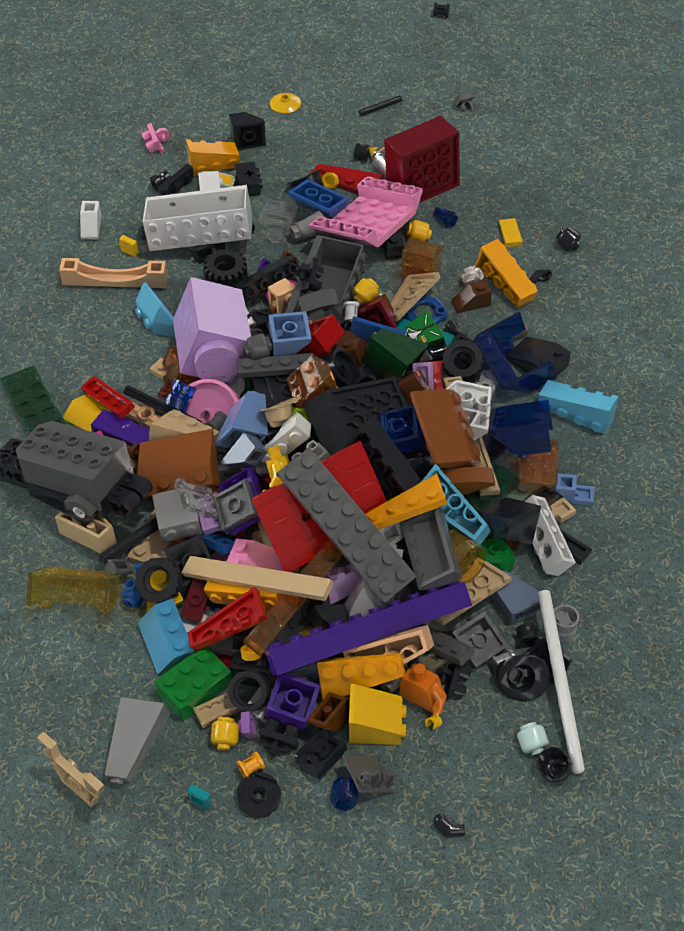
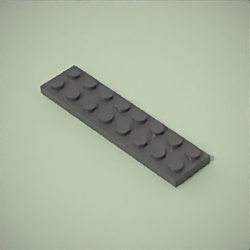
M310 448L306 449L277 472L276 475L383 604L417 577Z

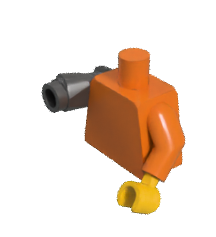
M418 663L412 664L410 667L404 666L405 675L403 677L381 685L384 692L391 694L400 686L399 696L433 713V716L425 720L426 727L431 726L433 723L434 730L442 725V719L439 715L443 712L446 693L441 686L439 676L427 670L425 665Z

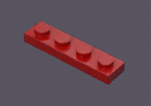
M95 376L81 387L85 394L121 419L135 408L132 401Z

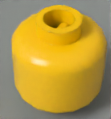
M413 220L412 223L409 222L406 230V236H408L409 241L419 244L430 240L432 234L429 224L419 220Z
M371 278L361 279L353 288L355 295L353 298L360 304L369 303L379 295L378 284Z
M219 717L217 721L212 723L210 742L216 745L218 750L227 751L230 750V747L237 745L239 727L234 722L235 719Z

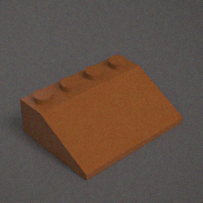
M449 389L410 392L433 464L452 469L473 467L481 463L479 457L480 450L474 443V433L467 423L468 416L461 406L462 399L460 395Z
M213 429L140 443L137 475L147 478L153 485L152 491L145 498L146 500L153 499L152 495L188 486H191L192 492L219 487L220 477Z

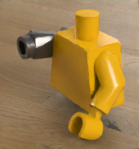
M279 445L267 448L271 460L261 462L260 465L256 466L259 477L270 476V487L282 482L276 474L290 463L288 455L282 456Z

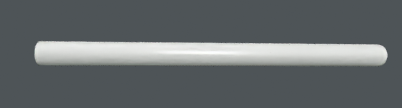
M542 590L538 592V598L568 755L572 762V772L574 774H581L585 768L551 594L549 590Z

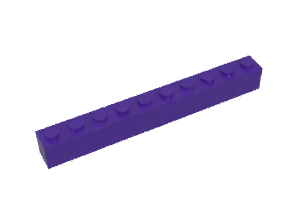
M454 581L439 589L438 587L427 589L426 593L419 595V592L408 595V600L400 602V599L388 602V607L383 609L380 606L368 609L369 613L362 616L361 613L349 616V621L342 623V620H337L329 623V628L322 630V627H317L309 630V635L302 636L301 633L289 637L290 641L282 643V640L269 644L270 648L266 649L265 653L272 675H280L472 606L465 581Z

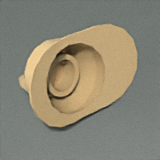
M301 396L288 399L259 411L264 412L271 427L282 426L292 416V403L301 399Z

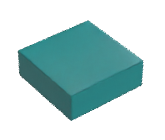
M191 784L188 788L189 800L208 810L212 804L211 794Z

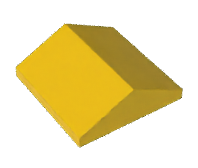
M85 394L72 400L62 420L79 429L92 432L91 424L103 409L108 412L111 411Z

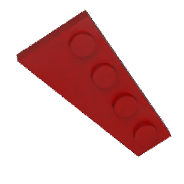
M317 164L311 172L323 169L320 172L321 178L325 173H335L339 179L337 187L359 195L357 184L364 178L372 177L383 180V174Z
M253 587L187 632L191 648L198 651L268 620L260 591Z

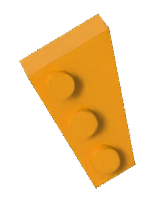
M186 139L188 163L193 166L194 176H198V173L202 171L233 169L235 164L240 163V156L235 142L215 141V143H206L204 140L191 142V140Z

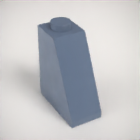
M503 570L504 573L511 576L512 582L491 594V597L508 622L512 625L541 612L538 592L540 591Z

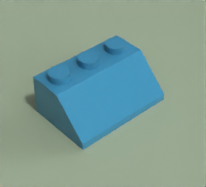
M173 598L154 605L138 622L158 676L165 674L194 652V649L190 646L187 632Z

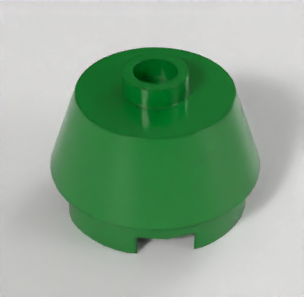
M500 538L487 539L475 554V560L481 557L501 571H511L515 563L513 550L506 541Z

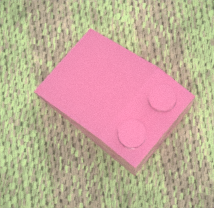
M236 539L226 561L283 571L274 548L253 540Z

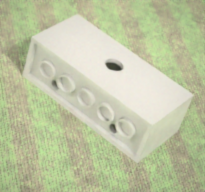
M247 185L147 197L143 226L149 250L157 251L251 239L252 209ZM225 196L226 199L221 200L220 197ZM174 202L176 206H171L170 203Z

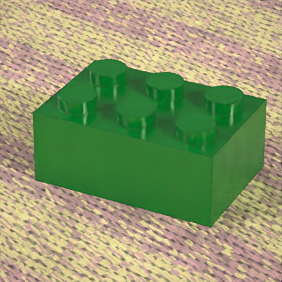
M204 647L193 652L154 682L157 694L184 721L194 714V707L214 699L226 690L232 680V674L208 647Z

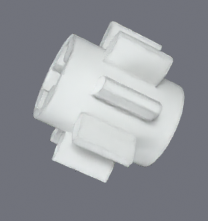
M469 266L464 269L465 273L462 274V281L466 286L469 283L480 281L484 277L483 272L478 267Z

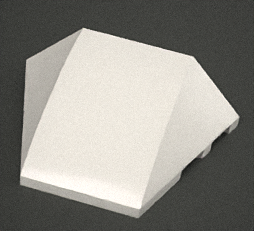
M455 380L446 389L455 391L460 395L462 399L461 406L468 416L467 423L474 433L473 440L475 441L488 433L492 387Z

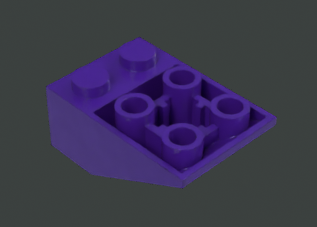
M250 465L220 483L219 493L246 479L250 483L253 496H256L265 490V484L262 477H259L258 473ZM259 515L230 530L231 534L235 535L238 532H242L253 523L261 521Z

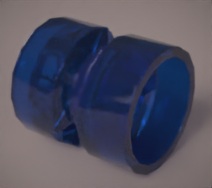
M174 379L170 387L172 392L167 393L164 403L186 413L190 405L188 400L193 398L197 389Z

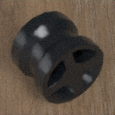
M356 143L354 159L358 160L361 158L367 161L370 145L366 144L363 146L360 143Z
M524 623L516 628V633L520 637V647L528 648L534 645L536 638L539 637L536 634L537 627L535 624Z

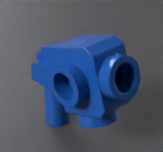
M142 563L135 565L136 573H138V568L143 565ZM130 579L124 584L122 593L124 597L123 604L129 608L139 607L145 600L136 589V579Z

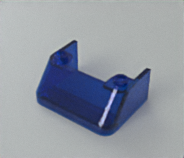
M520 312L478 333L474 338V343L481 349L485 363L502 389L530 393L544 386L548 380L553 381L557 379V375L552 361L549 360L517 377L504 355L511 352L514 347L511 338L526 330Z
M549 400L500 406L492 409L489 424L490 435L513 455H516L518 458H525L530 454L552 452L549 430H553Z

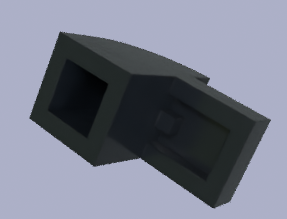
M329 595L326 601L311 599L313 608L307 612V615L316 628L322 627V630L329 628V623L337 620H342V623L349 621L346 604L331 605Z

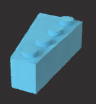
M548 380L538 394L537 407L605 435L614 420L618 396H604V393L596 391V393L586 392V388L579 387L578 389H573L568 384Z
M435 464L422 482L438 474L447 501V505L440 507L444 511L447 525L479 547L491 532L488 525L441 471L438 465Z

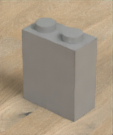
M191 486L152 495L162 542L202 533Z

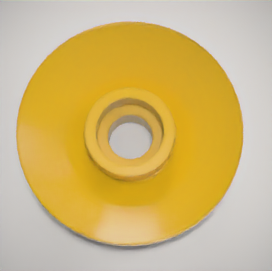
M280 93L270 100L271 109L281 114L293 113L301 106L300 98L292 93Z

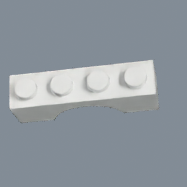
M296 412L283 423L277 435L264 447L267 450L269 447L279 445L282 456L288 455L310 438L311 423ZM268 452L259 462L258 465H260L261 462L271 460Z

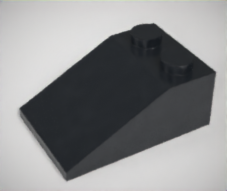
M526 337L505 354L504 358L545 385L548 380L552 381L569 366L571 352L556 342Z

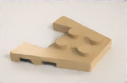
M42 732L37 737V740L46 746L44 752L54 761L51 764L59 778L92 808L99 801L104 784L90 772L82 774L72 759L66 760L60 754L58 744L45 732Z

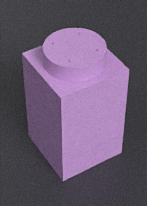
M190 277L173 318L180 373L201 379H215L233 385L238 375V359L246 357L243 346L247 345L246 340L248 337H251L243 292L241 289Z

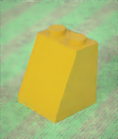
M351 684L349 743L401 745V737H406V724H402V718H406V705H402V696Z

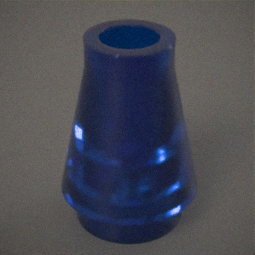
M437 207L433 212V215L446 227H453L458 221V216L454 211Z

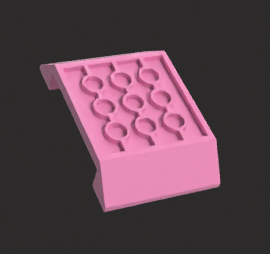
M366 177L357 184L359 197L333 219L317 217L309 224V228L322 235L379 247L416 214L423 190L413 185L408 186L398 182L393 183L387 180Z

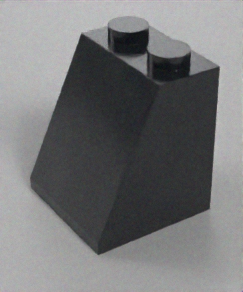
M506 497L478 511V514L491 531L488 535L532 545L542 506Z

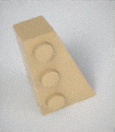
M173 409L150 424L149 441L213 428ZM213 429L214 440L216 441L220 432Z
M62 512L55 516L60 534L98 553L117 543L113 526L105 518L95 516L90 523L84 524Z

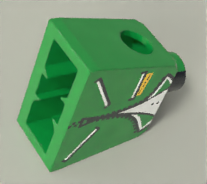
M428 310L405 327L408 337L424 342L428 347L433 348L441 346L442 343L446 344L443 334Z

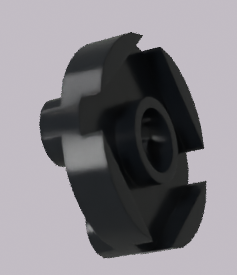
M262 772L254 773V776L249 778L245 777L237 788L239 808L252 817H269L279 807L281 802V789L277 784V780L273 776ZM258 791H263L264 797L256 799V797L253 794L255 792L258 793Z

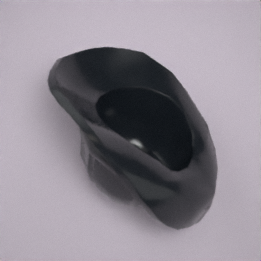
M517 655L507 658L498 664L494 674V681L499 690L507 697L518 701H531L540 697L547 689L550 672L543 659L534 655ZM518 683H522V684H523V685L520 686V687H516V684H518Z

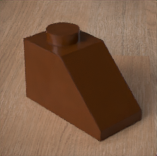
M486 280L469 283L452 299L457 314L491 306L492 291Z
M329 692L308 717L307 723L326 730L340 731L349 720L348 698Z

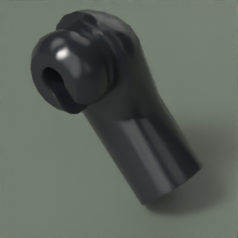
M549 269L537 270L529 280L534 284L538 281H547L552 277V272Z

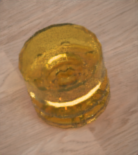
M450 530L463 577L457 580V582L465 581L466 584L472 581L482 570L486 560V551L481 545L470 540L458 530Z

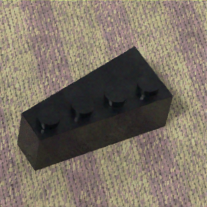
M375 416L361 425L345 446L346 448L359 440L361 441L378 482L393 497L422 482Z

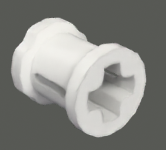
M347 301L343 303V306H345L344 322H352L353 316L357 317L359 302Z

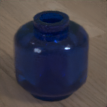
M340 777L333 781L329 798L331 804L336 809L348 811L357 805L360 793L352 778Z

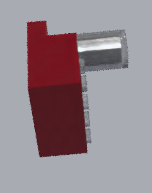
M440 115L384 139V145L378 147L372 155V164L389 182H398L403 185H413L422 188L423 192L419 201L421 203L460 186L459 131Z

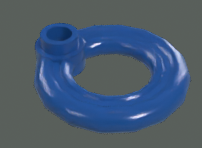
M423 295L405 314L407 320L413 321L418 317L414 313V309L418 305L427 304L435 309L432 318L436 324L447 320L448 311L438 298L430 295Z

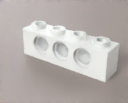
M532 495L524 502L542 506L532 543L534 552L539 557L542 569L546 574L560 576L576 562L546 499Z

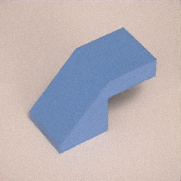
M557 473L556 491L572 504L593 506L594 486L576 485L577 475Z

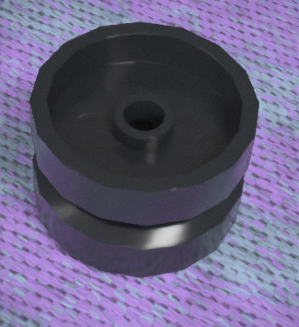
M337 348L314 361V373L327 390L354 385L359 379V370L355 360L348 351L342 348Z

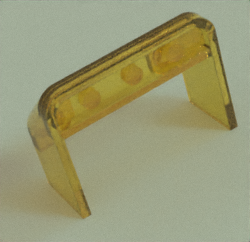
M41 567L28 574L26 605L31 606L38 603L39 607H51V604L56 602L91 605L99 608V612L108 613L116 607L122 574L114 575L105 571Z

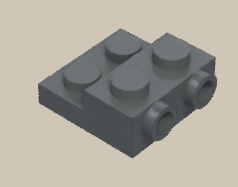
M485 611L480 615L477 612L467 618L468 622L462 625L460 622L450 629L452 631L449 635L450 637L474 647L476 654L468 660L473 669L508 647V644Z

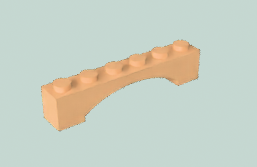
M62 258L59 269L62 285L141 287L146 282L150 288H166L168 278L166 261L148 260V264L131 269H105L83 263L79 258Z

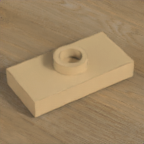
M228 692L193 708V712L202 729L212 725L219 717H229L240 712V710L233 706Z

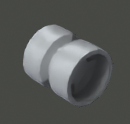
M559 605L554 609L560 642H569L576 635L579 613L570 605Z

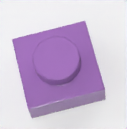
M249 711L241 712V720L238 721L240 733L248 739L256 738L255 716Z

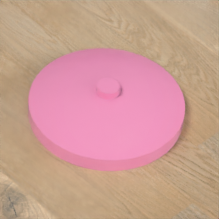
M202 379L185 387L176 398L173 407L201 420L205 424L206 421L214 417L217 411H222L228 416L230 409L240 399L237 393L227 384L215 379Z

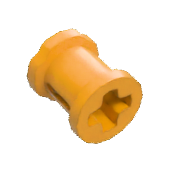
M257 751L252 753V756L236 762L243 778H249L250 774L265 768L264 762Z

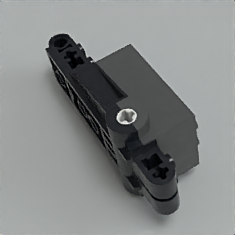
M55 421L39 424L24 441L14 438L9 439L0 449V481L28 489L30 496L73 517L80 523L88 524L95 516L104 518L109 512L124 517H131L153 489L152 483L147 478L133 473L135 465L129 457L126 442Z

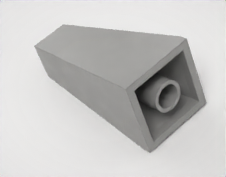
M389 543L402 558L403 550L397 549V545ZM360 576L344 605L346 604L348 619L349 616L361 613L362 616L369 613L368 609L380 606L381 609L388 607L387 603L394 601L395 595L383 604Z
M121 697L105 770V776L110 779V783L123 785L124 781L130 782L170 716V712L164 703Z

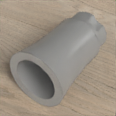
M318 210L311 216L290 226L289 231L293 240L298 242L319 235L320 233L309 228V224L317 217H324L323 214Z

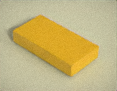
M516 219L499 220V228L506 248L522 246L523 241Z

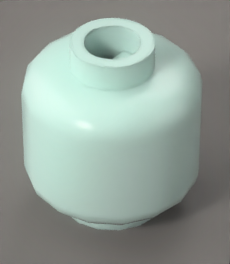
M536 722L520 727L521 731L518 732L517 738L522 751L527 754L531 753L532 756L540 755L549 744L544 727L537 725Z

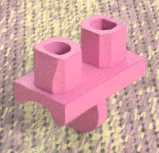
M148 124L149 130L142 133L147 149L150 153L159 150L160 153L165 152L161 141L165 142L169 138L168 130L159 128L155 131L152 124Z

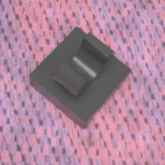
M472 91L460 94L455 98L454 104L456 107L460 106L461 111L466 109L465 104L468 105L469 109H472V99L474 98Z

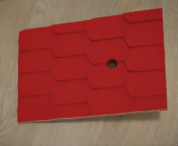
M360 440L321 461L364 514L387 502ZM283 482L251 498L283 571L292 572L336 547Z

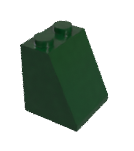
M382 328L378 333L374 332L368 340L370 343L363 351L365 355L362 361L384 378L395 377L401 381L413 372V363L421 362L428 345Z

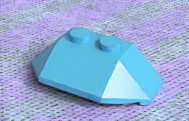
M144 282L136 298L137 308L135 312L138 318H142L145 327L151 329L154 334L175 337L174 317L148 284Z

